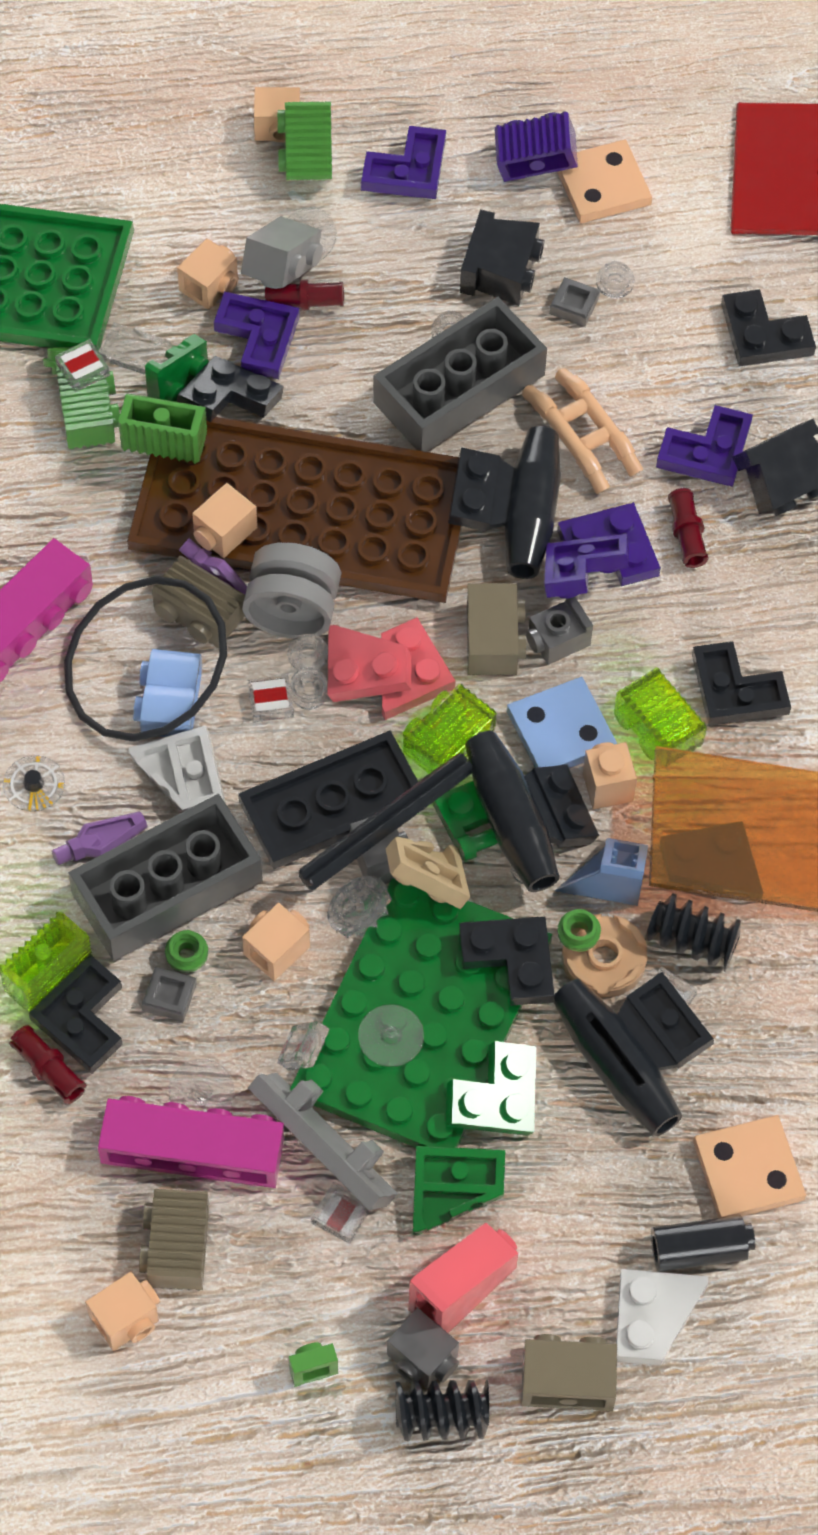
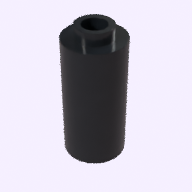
M741 1215L651 1227L652 1252L658 1272L748 1260L749 1251L755 1250L756 1246L753 1226L751 1223L745 1224Z

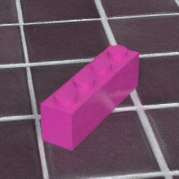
M55 538L0 589V683L8 674L9 668L20 657H27L35 648L37 640L48 630H54L62 622L65 613L75 603L83 602L92 590L93 581L90 564Z
M122 1096L119 1100L108 1098L98 1152L101 1164L276 1188L284 1144V1123L277 1122L275 1118L262 1114H255L250 1118L233 1116L231 1112L220 1108H211L204 1112L189 1110L186 1105L176 1102H166L161 1106L147 1104L144 1100L133 1096Z

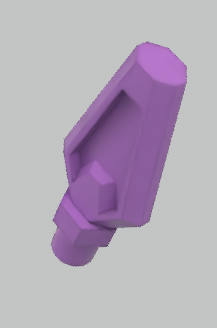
M190 538L179 549L192 563L244 595L246 594L247 585L225 560L210 556L212 552L204 548L201 549Z
M140 811L86 823L76 837L65 841V845L53 849L52 855L58 866L70 860H80L86 856L96 858L129 841L148 828V825Z

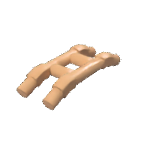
M561 368L557 371L555 375L556 381L566 388V392L575 400V402L559 410L554 401L546 393L540 392L535 386L528 385L524 388L522 392L523 398L533 405V409L558 433L561 441L576 459V463L582 470L585 478H588L596 495L609 489L610 485L601 470V465L591 450L606 442H609V446L615 452L618 460H621L629 477L644 470L634 453L635 449L630 440L615 425L590 392L591 389L579 376L573 375L566 368ZM587 413L598 429L579 438L568 422Z

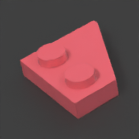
M417 617L381 633V639L405 645L411 652V690L382 694V716L384 720L455 689L456 681Z
M330 625L328 631V696L332 702L411 690V652L407 646L337 625Z

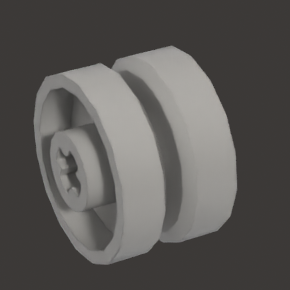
M297 543L265 545L255 552L249 577L251 582L247 586L242 611L248 621L257 628L272 635L289 639H309L321 636L329 630L335 606L333 600L337 595L342 572L337 562L329 555L313 547Z

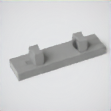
M278 1073L261 1074L254 1079L248 1089L284 1123L368 1210L387 1207L398 1193L373 1169V1166L384 1151L373 1140L361 1142L354 1150L312 1108L323 1092L313 1080H302L291 1091V1086Z

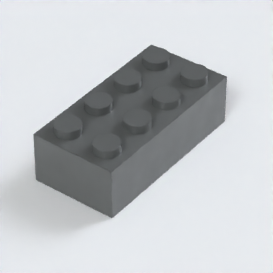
M496 297L373 375V403L416 450L427 452L508 400L526 386L545 376L547 347L499 297Z
M219 793L68 872L73 897L113 961L263 882L262 859Z

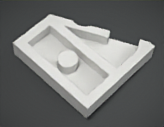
M206 726L128 748L133 761L181 812L218 793L225 802L210 735Z
M621 1269L616 1336L617 1362L661 1365L671 1349L675 1338L689 1319L690 1313L699 1298L704 1294L708 1285V1276Z

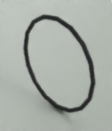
M154 576L125 583L97 601L75 628L64 660L65 692L79 719L102 736L133 742L165 735L197 714L218 686L227 658L225 622L211 597L185 580ZM153 584L186 589L205 602L218 626L219 658L209 686L190 710L164 727L134 734L104 728L85 714L73 691L72 660L82 632L103 606L126 591Z

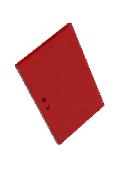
M737 103L731 213L732 234L818 235V104Z

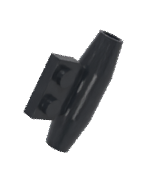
M546 426L530 428L527 431L515 467L502 460L500 455L461 447L458 456L448 523L486 532L489 529L505 526L507 572L516 578L532 579L538 576L546 554V546L550 543L553 534L561 480L558 433Z
M480 732L467 740L465 748L468 760L473 766L471 774L482 808L501 851L529 892H539L548 889L556 884L560 878L551 843L556 844L557 848L590 845L599 836L598 831L568 765L536 767L524 776L522 770L496 732Z
M661 972L627 995L618 1014L580 979H574L562 986L555 993L554 1004L575 1046L616 1101L655 1137L673 1128L681 1120L682 1113L659 1070L679 1069L714 1045V1038L668 978Z

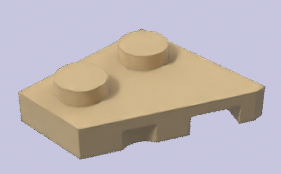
M395 837L386 847L391 875L403 885H413L427 892L432 899L439 903L447 902L461 909L470 899V893L459 848L448 845L443 852L433 851L435 847L432 842H414L407 838Z

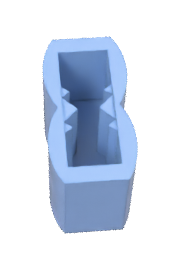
M152 649L149 661H142L140 685L145 686L143 697L136 696L133 714L134 721L140 722L141 732L164 727L190 710L198 700L202 676L201 654ZM195 716L160 737H168L192 730L194 728Z

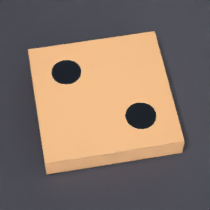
M626 139L578 151L577 168L557 171L580 224L646 207L652 203V195Z
M779 1115L694 1136L693 1143L718 1218L738 1215L743 1217L805 1201L806 1193Z

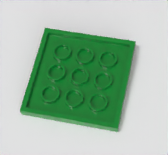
M0 204V341L46 348H80L89 344L94 353L98 355L134 234L133 221Z

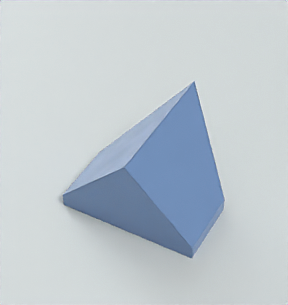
M607 838L605 846L555 891L638 906L648 845Z

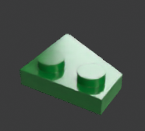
M196 334L187 337L178 346L168 349L164 356L168 360L159 364L152 359L145 365L147 397L177 402L179 392L209 362L207 341Z
M416 1146L413 1235H420L503 1198L505 1150Z

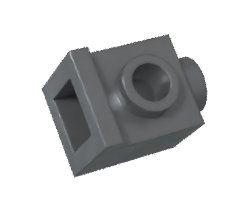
M573 597L531 616L529 619V629L526 631V638L533 652L536 654L540 652L547 665L591 646L593 624L576 597Z

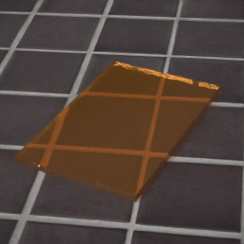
M656 746L654 751V774L652 776L653 798L651 846L649 852V886L818 912V772Z

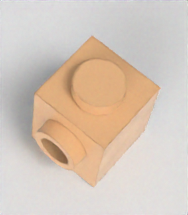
M255 87V141L286 142L285 133H278L277 110H285V102H300V87Z
M208 238L177 267L179 291L208 310L223 296L224 291L231 293L239 280L237 257L226 246H219Z
M226 483L193 512L194 537L204 549L208 551L213 549L222 558H225L257 529L256 506Z
M605 742L594 746L592 749L585 750L582 774L592 809L633 802L637 776L627 742L619 744Z
M278 902L269 912L263 910L252 920L249 931L242 936L243 954L275 981L310 948V926L299 912L293 909L289 912Z
M132 1271L85 1301L88 1316L113 1352L130 1340L136 1343L146 1338L155 1329L154 1324L159 1321L156 1307L160 1303L158 1295L147 1280L139 1283Z

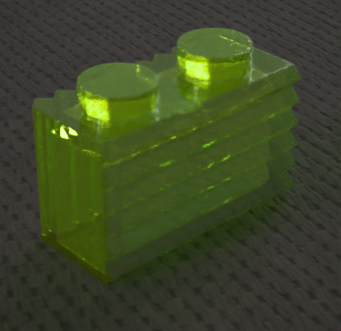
M654 668L616 693L614 706L616 720L625 730L631 728L640 738L639 745L641 750L650 760L657 759L664 768H668L677 760H681L683 756L688 755L691 751L703 745L707 730L705 722L701 720L695 710L691 709L690 704L686 703L685 698L681 697L680 692L676 691L675 687L671 685L659 668Z
M459 683L450 693L447 690L439 693L431 704V711L423 719L416 717L406 726L403 732V754L428 774L457 753H462L467 758L465 743L472 736L480 732L494 731L497 713L488 704L484 703L482 699L477 698L475 694Z
M56 912V918H50L49 923L43 924V929H37V935H31V941H25L24 947H18V953H12V958L6 959V964H0V975L4 992L29 1013L92 953L90 937L63 912Z

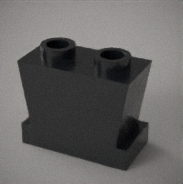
M480 209L461 267L460 293L475 296L477 290L520 306L523 293H530L535 277V270L531 269L533 261L540 262L545 240L539 239L540 223L495 219V212Z
M814 418L732 456L738 471L746 469L759 514L773 510L775 516H778L797 507L794 499L804 494L807 495L809 500L818 496V442L814 437L818 434V427Z

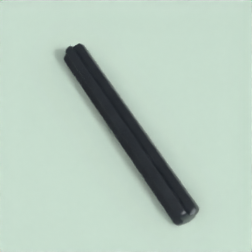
M455 754L300 868L299 878L309 890H315L471 775L473 767L471 762L464 754Z

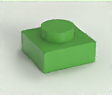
M319 1342L306 1344L295 1351V1355L289 1356V1371L294 1387L338 1374V1358L333 1343L324 1346Z

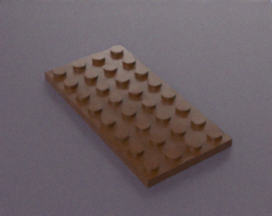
M215 417L211 422H206L207 435L200 461L196 464L192 460L186 462L184 459L178 461L176 457L171 460L169 456L162 458L161 455L155 457L153 453L150 454L127 540L129 550L176 558L183 556L189 560L179 551L189 538L201 549L203 548L194 537L193 512L223 485L228 483L252 502L257 510V529L225 558H222L213 549L210 550L212 552L210 556L225 560L230 567L251 570L255 552L263 546L273 543H297L324 552L337 562L342 572L339 582L340 586L446 603L462 530V526L448 523L458 457Z

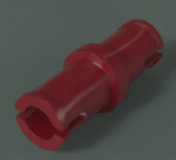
M307 279L300 280V284H288L283 288L276 289L265 286V300L293 307H301V311H309L310 307L320 306L344 307L343 281L335 283H309Z
M675 489L668 495V501L674 518L672 532L674 537L679 540L683 557L682 561L685 567L698 568L705 565L709 559L702 536L705 529L702 518L697 515L694 494L691 492V489Z
M30 1025L21 1027L12 1035V1041L9 1042V1045L32 1067V1074L40 1081L45 1080L62 1098L65 1104H71L85 1092L84 1088L87 1087L86 1083L63 1062V1054L58 1049H51L34 1032Z

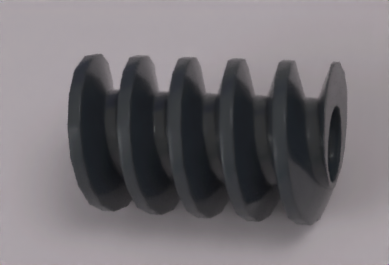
M672 893L665 902L659 901L647 928L645 940L650 942L659 932L661 947L666 948L676 939L677 953H684L691 945L693 960L698 961L708 952V965L714 967L723 958L724 972H726L741 935V920L736 919L729 928L724 927L725 914L722 912L711 922L708 920L709 907L704 906L697 915L692 914V900H688L680 909L676 908L677 894Z
M450 1380L445 1394H442L437 1381H431L427 1394H423L418 1381H413L408 1395H405L401 1383L395 1381L396 1428H400L405 1441H410L415 1427L419 1428L423 1441L429 1440L433 1427H437L442 1440H447L452 1426L456 1427L460 1440L466 1439L470 1426H474L479 1439H484L489 1426L488 1380L485 1382L482 1393H479L474 1380L467 1381L464 1393H460L455 1380Z

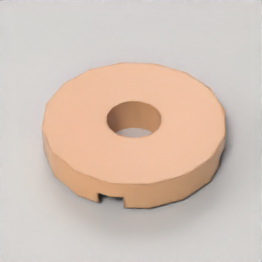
M596 914L594 916L598 919L601 926L599 941L593 948L581 952L573 951L563 946V968L570 981L580 979L598 997L620 996L633 989L644 975L648 960L646 940L639 929L625 918L616 915L609 917ZM574 928L571 931L575 936H585L587 934L582 928ZM599 947H608L616 953L617 958L610 963H602L595 959L593 952Z

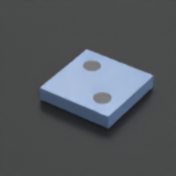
M583 677L507 704V713L535 768L568 765L571 768L584 763L585 750L592 749L594 746L605 742L617 744Z

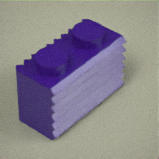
M563 111L561 114L551 112L541 116L539 119L534 117L532 120L526 119L525 121L512 120L507 124L504 123L502 126L496 125L495 127L496 162L504 182L578 167L576 133L568 112Z

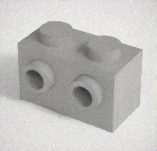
M282 216L278 217L246 238L241 274L260 280L262 285L269 288L285 287L319 263L323 252V246L320 244L322 230Z

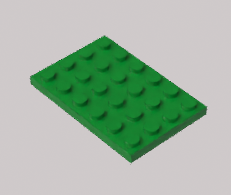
M395 878L391 879L316 1034H325V1037L313 1064L304 1065L311 1049L310 1046L290 1090L292 1091L302 1080H313L323 1090L313 1105L317 1108L414 1148L416 1146L458 1148L466 1129L446 1127L447 1083L453 1079L488 1083L489 1045L495 1041H507L523 1006H510L506 966L463 969L459 923L513 918L467 901L461 909L447 902L439 903L432 899L427 892L413 885H403ZM547 932L548 943L550 946L553 934Z

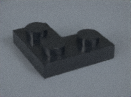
M760 289L722 295L721 305L738 366L814 356L816 344L807 315L769 320Z
M214 356L179 392L177 402L206 407V420L209 422L228 403L264 418L282 399L284 386L269 380L263 375H258L235 365L229 360Z
M733 641L693 647L692 658L708 726L790 714L791 704L782 671L742 676Z
M545 916L459 923L463 969L506 966L510 1006L554 1003L555 994Z
M90 954L29 1012V1018L79 1064L93 1074L123 1045L122 1038L95 1015L122 989L121 980Z

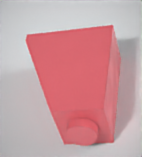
M484 1223L410 1280L408 1310L413 1313L418 1307L449 1333L517 1268L518 1252L516 1251V1243L505 1231L501 1229L495 1231L489 1224Z

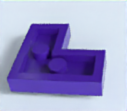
M409 126L404 155L366 151L361 191L436 199L446 143V130Z
M224 291L214 320V331L248 339L241 359V367L258 375L279 379L300 318V311L297 307Z
M715 405L706 436L667 427L658 454L656 468L733 487L738 469L732 456L744 451L753 414Z
M634 502L558 522L557 532L561 542L627 534L629 568L616 571L621 587L660 576L661 567Z
M627 534L548 543L546 546L544 580L546 597L569 599L579 594L588 593V573L598 571L601 573H613L623 568H629Z

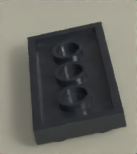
M391 730L238 793V799L273 869H276L333 845L350 832L351 823L370 818L415 785L418 780Z

